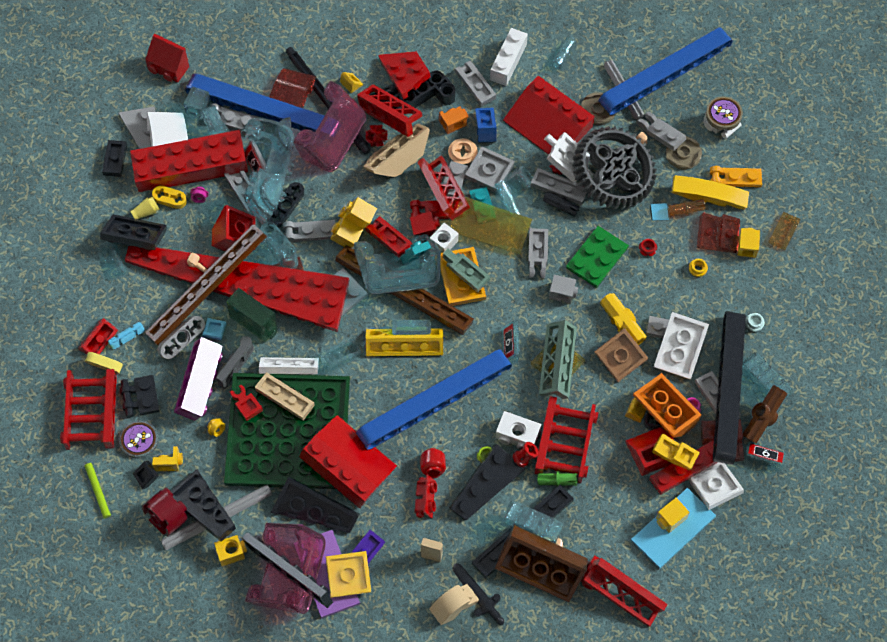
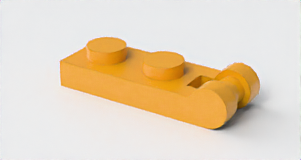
M710 167V175H712L710 181L733 187H762L761 169ZM719 175H724V179H721Z

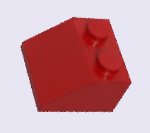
M154 33L145 59L147 68L153 74L158 73L169 82L175 81L178 83L189 68L186 49Z

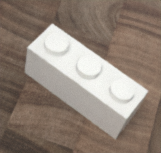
M513 28L510 29L490 70L491 81L507 86L527 45V33Z

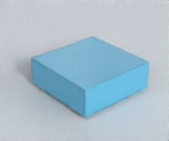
M207 318L203 337L222 341L227 323Z

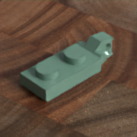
M449 249L443 253L442 258L447 262V267L477 293L490 281L491 277L463 253L455 255Z

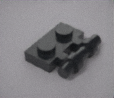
M153 375L134 378V386H129L128 379L121 380L120 394L123 395L124 400L122 407L127 418L134 416L133 410L139 409L140 416L160 412ZM133 393L137 395V401L135 402L131 400V394Z

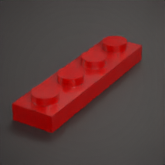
M714 440L696 450L700 453L690 470L672 463L651 475L649 480L658 493L662 495L716 464L717 462L712 460Z

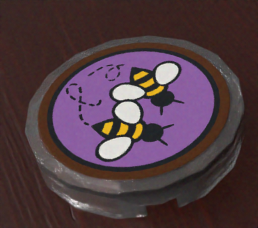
M140 420L126 425L119 436L121 450L125 455L134 459L150 456L156 450L159 442L155 427L146 421Z

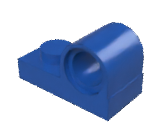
M476 108L478 143L496 142L497 127L494 108Z

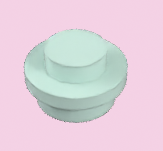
M752 313L746 317L745 325L750 331L758 332L762 330L765 322L760 314Z

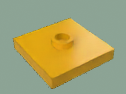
M366 551L325 556L329 590L331 592L330 598L371 593Z

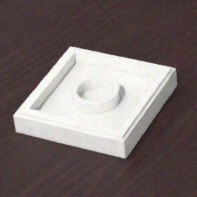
M718 462L688 479L709 510L744 493V489L725 463Z

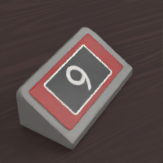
M251 140L244 150L245 157L256 180L259 181L269 177V171L255 140Z

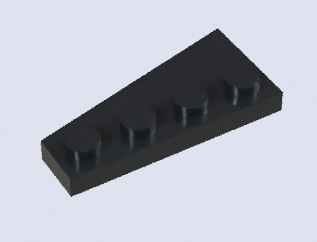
M198 469L171 491L173 498L177 502L181 501L186 506L187 510L185 512L220 542L236 529L235 524L221 506L206 481L202 478Z

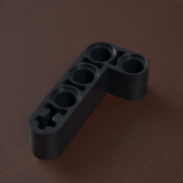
M436 70L430 72L431 77L423 82L416 90L411 89L407 93L408 97L403 100L400 93L395 95V97L414 108H417L434 96L442 104L450 105L455 101L456 89L441 71ZM392 107L393 109H402L401 107Z

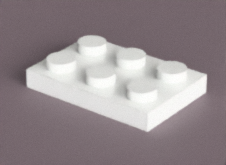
M672 312L654 368L691 380L709 324Z

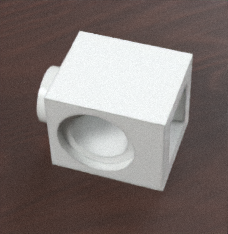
M443 223L430 237L431 250L436 254L443 253L447 249L450 250L458 242L459 233ZM440 240H446L447 242L441 243V242H439V241H440Z

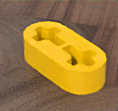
M157 186L152 191V196L158 204L181 209L187 203L186 195L182 191L165 186ZM161 192H164L165 196H161L160 198H158L157 194H161ZM181 197L182 201H178V203H176L175 199Z

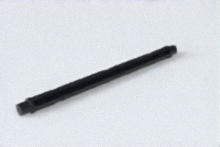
M292 47L287 48L288 58L301 72L302 76L335 119L339 121L341 127L364 155L368 154L371 149L362 135L356 130L352 122L330 96L312 70L306 65L298 52Z

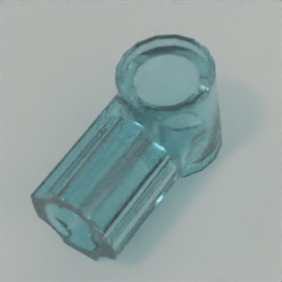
M215 105L207 107L200 112L208 128V135L229 132L226 124L222 122Z

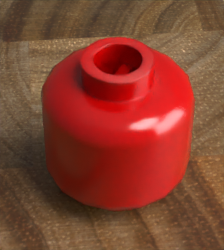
M429 448L424 451L420 456L421 472L425 476L428 474L433 479L440 477L446 470L445 454L436 448Z

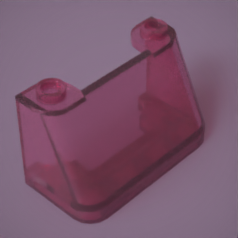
M330 81L325 88L324 94L327 100L333 103L316 132L307 129L302 130L293 142L302 160L327 172H333L339 167L366 121V114L359 104L340 85Z
M266 523L263 532L265 544L272 546L276 550L277 555H284L292 566L296 564L302 569L305 576L309 574L317 582L326 546L324 536L302 524ZM267 563L261 585L253 584L249 587L245 602L305 614L310 608L312 596Z

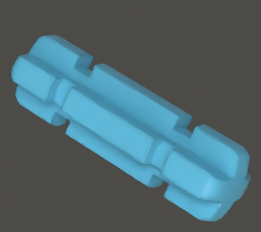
M137 322L132 328L129 327L117 334L116 338L114 336L109 339L108 343L112 349L120 347L119 344H125L135 338L136 334L143 333L145 331L144 327L140 322Z

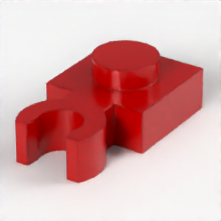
M239 385L240 394H235L233 390L230 393L231 397L238 401L235 403L236 408L244 419L248 421L262 412L263 408L252 393L246 396L244 386Z

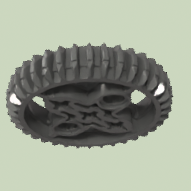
M609 126L605 127V129L601 127L588 133L577 145L572 159L574 160L572 167L575 168L573 173L577 174L575 180H579L578 186H583L584 188L582 193L587 192V198L592 196L594 198L593 202L598 200L600 206L606 204V208L612 206L613 210L618 207L620 210L625 207L628 209L641 203L652 191V187L655 184L654 180L657 177L655 175L657 169L654 168L656 162L652 161L654 156L649 155L651 149L646 150L645 148L647 143L642 144L641 138L636 139V134L630 135L629 130L624 132L623 127L617 130L616 126L612 127V129ZM612 140L623 144V146L618 147L614 151L607 144L597 145L595 142ZM587 151L590 153V162L598 169L593 176V180L586 167ZM636 156L643 170L642 184L639 183V173L632 167ZM616 185L620 190L624 192L633 191L634 194L617 196L605 190H609Z

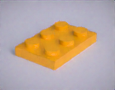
M474 247L452 251L455 255L463 253L479 267ZM437 253L448 304L456 306L486 300L484 287L477 293L447 267V262L442 258L443 253Z

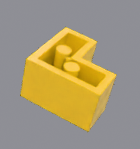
M359 197L353 202L349 201L346 208L343 207L338 214L340 219L338 223L336 222L331 229L333 234L330 239L343 247L347 245L353 248L357 244L363 229L371 223L377 208Z

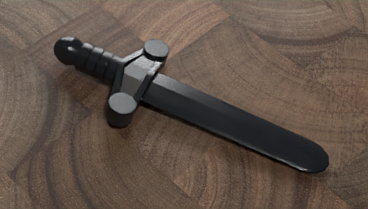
M454 564L452 567L453 572L463 585L468 584L479 599L477 603L480 607L474 611L475 616L480 617L489 613L498 625H503L504 618L495 609V606L501 600L500 595L494 594L493 597L489 598L461 564Z

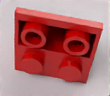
M662 427L625 441L642 476L672 464L652 453L660 435L664 434L674 440Z

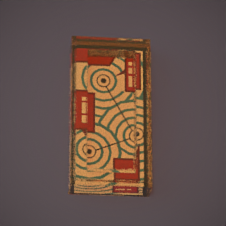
M783 212L768 243L786 251L800 219Z

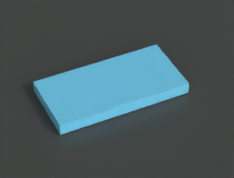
M688 488L677 497L690 512L688 518L669 533L658 525L655 517L631 539V542L658 569H661L716 517Z

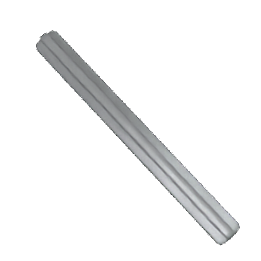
M265 485L223 508L231 517L271 496V490L268 485ZM194 522L163 538L161 543L164 549L168 550L206 529L198 522Z

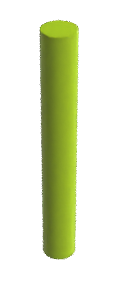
M87 463L84 467L103 519L108 518L111 514L92 463Z

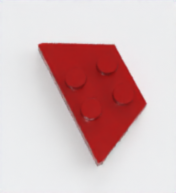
M417 51L378 55L382 66L403 100L408 97L407 93L411 89L416 90L431 77L428 68Z

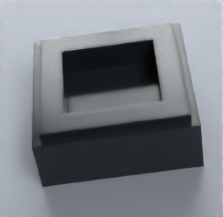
M144 461L133 472L142 489L149 487L159 477L150 461Z

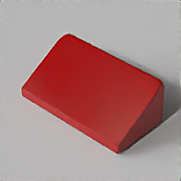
M102 318L78 349L85 354L93 352L100 355L107 346L108 340L114 337L118 329L105 318Z

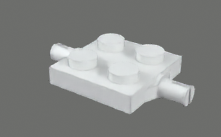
M563 133L558 140L548 134L544 140L552 148L547 160L573 183L576 182L575 177L577 174L573 173L575 168L572 167L574 162L572 159L578 144L566 133ZM586 153L587 171L591 179H593L594 173L588 169L590 154Z

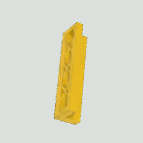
M443 328L366 329V356L443 355Z

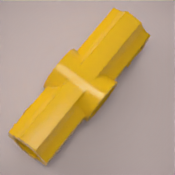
M614 293L606 295L600 301L601 306L610 316L611 323L615 324L618 328V332L625 328L638 345L646 340L647 336L636 323V318L629 308H625Z

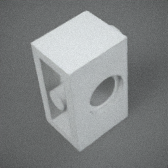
M504 411L496 431V438L502 444L509 445L511 443L521 450L526 442H531L535 445L541 430V424ZM520 431L522 435L516 436L513 432Z

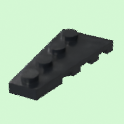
M494 444L449 509L462 519H469L520 475L526 467L518 466L510 454L497 444Z
M290 476L287 478L270 512L348 533L352 531L360 516V513Z

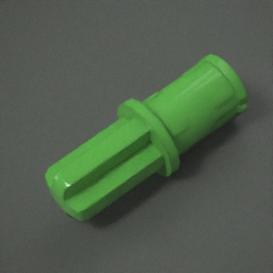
M559 471L557 473H539L537 482L538 485H557V487L559 485L577 486V473H559Z

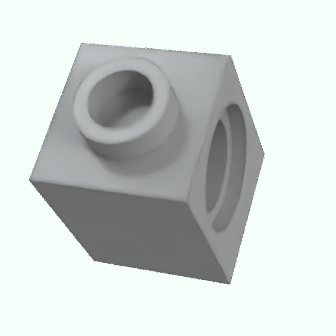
M554 275L549 299L563 300V302L571 304L572 298H576L579 287H575L576 279Z

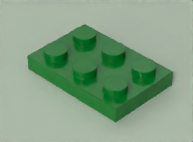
M597 226L566 265V269L598 288L629 248V245L600 226Z

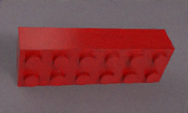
M240 130L130 151L138 192L153 190L157 186L172 187L225 177L224 174L226 173L231 175L240 173L243 170L245 173L248 172Z

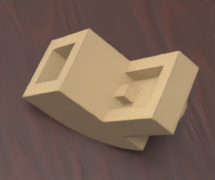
M468 584L461 587L456 585L439 597L429 610L440 625H443L455 619L462 610L475 605L479 599Z

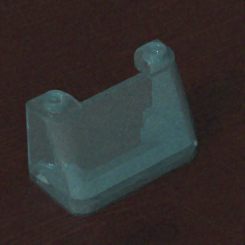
M427 234L414 236L410 240L412 244L421 241V243L428 241L431 249L420 258L403 265L401 257L398 258L392 252L374 254L373 247L369 242H354V252L365 287L372 294L436 286L440 281V250Z

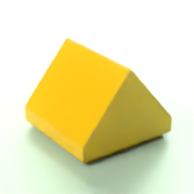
M342 72L340 83L350 93L363 86V83L353 73Z
M634 397L625 417L640 423L646 409Z

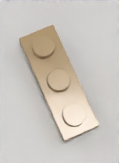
M267 372L255 386L257 392L301 420H304L315 406L313 401Z

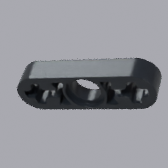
M291 183L267 216L270 227H282L283 223L286 222L304 197V186L301 183ZM298 188L300 193L296 192L292 199L291 197L293 195V190H297ZM284 202H289L291 207L283 209L281 205ZM279 215L280 221L276 220L275 222H273V218H277V216Z

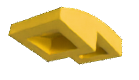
M664 434L660 435L652 450V453L688 470L692 468L700 453L683 442L679 444Z

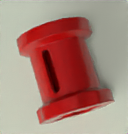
M526 442L520 451L513 453L514 462L520 467H525L528 465L529 460L539 455V450L533 443Z

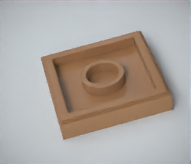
M625 328L594 351L595 355L617 382H620L649 359Z

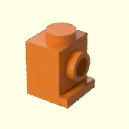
M460 106L455 109L451 108L446 113H443V111L439 112V122L447 134L467 126L468 114Z

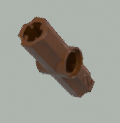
M773 385L763 402L757 403L753 407V418L742 435L757 444L767 426H772L777 421V410L788 393Z

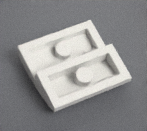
M146 113L151 147L188 140L183 113Z

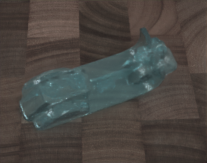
M290 117L284 118L280 122L265 118H253L241 130L242 138L254 140V142H260L271 147L265 170L258 168L255 172L252 171L248 179L250 186L247 187L244 193L248 208L262 224H266L271 218L273 212L277 209L278 202L285 200L283 197L286 194L282 191L285 177L292 175V172L288 170L294 167V164L290 162L294 141L301 139L299 136L302 135V132L291 128Z

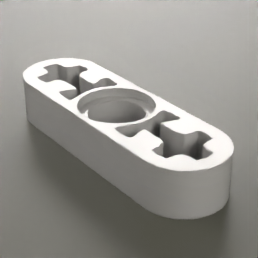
M195 315L188 317L158 345L157 352L159 356L166 359L175 357L204 330V319ZM193 321H198V328H191L194 325ZM179 332H184L186 338L180 343L177 340V335ZM173 344H176V345L178 346V347L172 346L171 348H169V351H170L169 354H168V353H164V352H165V348H164L165 346L170 347V346L173 345Z

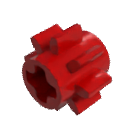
M370 125V129L366 131V141L371 143V147L384 146L383 142L388 140L387 130L383 129V125Z

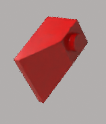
M225 205L212 228V246L227 251L253 224L255 225L256 217Z

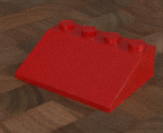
M537 76L523 91L504 117L503 122L549 155L552 146L544 140L548 134L558 140L563 133H566L578 143L593 127L595 116L543 78Z
M337 415L303 448L299 458L358 508H361L394 471L397 465L376 447L367 450L357 436V431Z

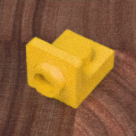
M173 446V457L168 455L153 457L152 465L154 470L179 471V465L183 464V454L179 453L178 446Z

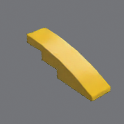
M678 175L673 177L671 193L703 204L710 202L723 207L729 205L742 210L747 208L748 191L694 177Z

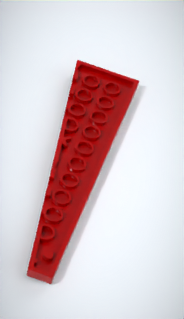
M129 246L125 257V262L161 275L174 277V279L190 282L192 285L204 274L199 268L188 265L187 260L191 254L189 252L158 247L155 250H146L141 247ZM197 254L200 257L198 263L206 269H209L220 258ZM242 261L213 292L252 305H258L268 310L272 309L280 312V314L290 315L298 320H306L315 323L316 326L338 332L350 279L349 277Z

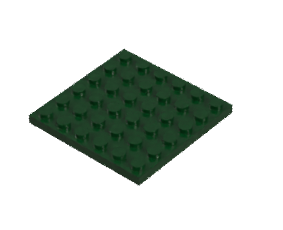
M233 373L232 390L234 393L240 394L239 385L244 386L246 396L252 393L263 408V411L246 421L235 406V403L238 401L231 397L224 485L283 487L290 476L310 488L336 489L299 456L303 448L335 416L338 415L348 424L350 376L270 374L314 402L315 406L306 418L301 420L255 390V386L264 374Z

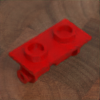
M428 474L426 478L420 477L419 481H417L416 496H423V498L415 500L414 513H416L418 518H423L424 514H426L429 518L433 519V512L436 511L434 493L437 492V483Z

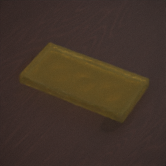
M465 197L470 208L453 219L451 228L461 236L521 254L532 219ZM459 201L457 209L463 205L462 202Z

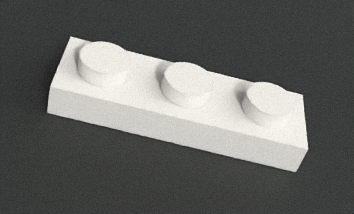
M261 357L259 374H265L266 372L268 374L291 375L318 374L319 358Z

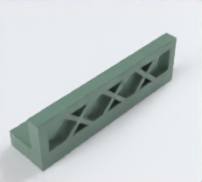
M566 320L547 324L539 395L542 397L555 394L562 399H567L570 396L577 327ZM558 328V333L552 337L553 329ZM556 344V350L551 355V349ZM554 362V368L549 373V366ZM552 380V388L546 389L547 384Z

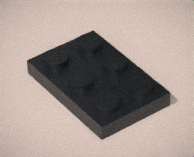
M112 214L100 233V239L111 243L116 242L127 246L141 247L146 250H155L166 233L167 225Z

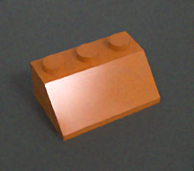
M662 373L633 393V396L673 438L685 435L697 425L701 417L700 412Z

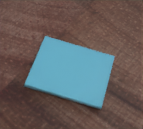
M667 203L651 204L653 221L669 220Z

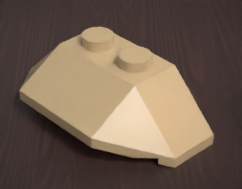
M418 123L413 126V134L407 137L401 133L369 157L363 166L364 169L374 174L391 177L401 175L404 170L415 164L423 156L430 131L429 128Z

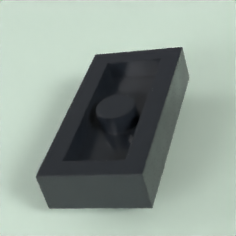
M108 140L102 169L103 175L122 177L127 150L126 141Z

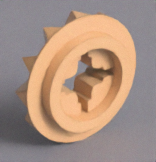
M462 138L450 144L448 153L449 158L453 162L469 165L475 159L478 150L474 142ZM463 147H464L465 152H467V153H465L464 156L461 157V153H460V152H461V149H463Z

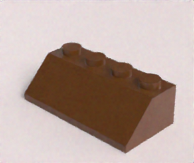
M514 525L503 546L495 569L570 602L586 572L588 558Z

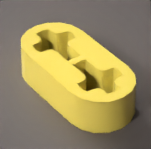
M88 352L85 362L104 370L114 369L116 374H120L123 366L122 363L93 352Z

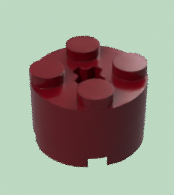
M166 487L142 505L144 514L149 513L151 517L149 519L150 523L163 535L165 533L167 536L172 534L188 518L185 513L187 510L186 506L181 501L177 502L173 498L172 492Z

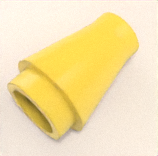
M147 197L131 210L134 219H140L156 214V211L160 209L153 197L149 199Z

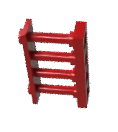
M106 369V376L94 379H74L72 371L67 370V377L63 379V386L66 389L64 432L60 433V442L64 444L66 450H70V441H101L106 449L114 448L117 375L114 369ZM103 386L105 394L93 397H73V387ZM102 404V406H105L104 412L97 415H72V405ZM101 422V424H104V431H100V433L71 434V423Z
M549 396L535 474L543 473V470L547 469L577 473L579 475L577 483H582V478H587L589 466H585L592 424H597L599 412H595V404H592L590 413L560 407V405L556 404L557 397ZM564 415L589 420L587 430L556 425V422H553L554 416ZM556 432L586 438L584 449L553 443L552 440H549L550 434ZM552 450L582 456L581 466L549 461L546 458V454Z

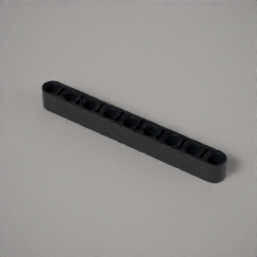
M726 311L722 326L712 460L733 465L737 452L746 315Z

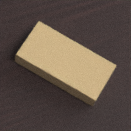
M423 538L421 557L441 562L443 544Z

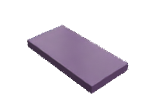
M333 530L294 543L305 576L311 575L319 586L323 584L328 590L329 582L325 556L341 554ZM357 594L331 598L333 603L328 608L314 599L321 619L360 605Z

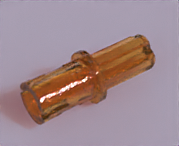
M703 199L690 202L684 201L680 204L668 205V212H670V217L681 214L689 215L691 212L705 210L706 206Z

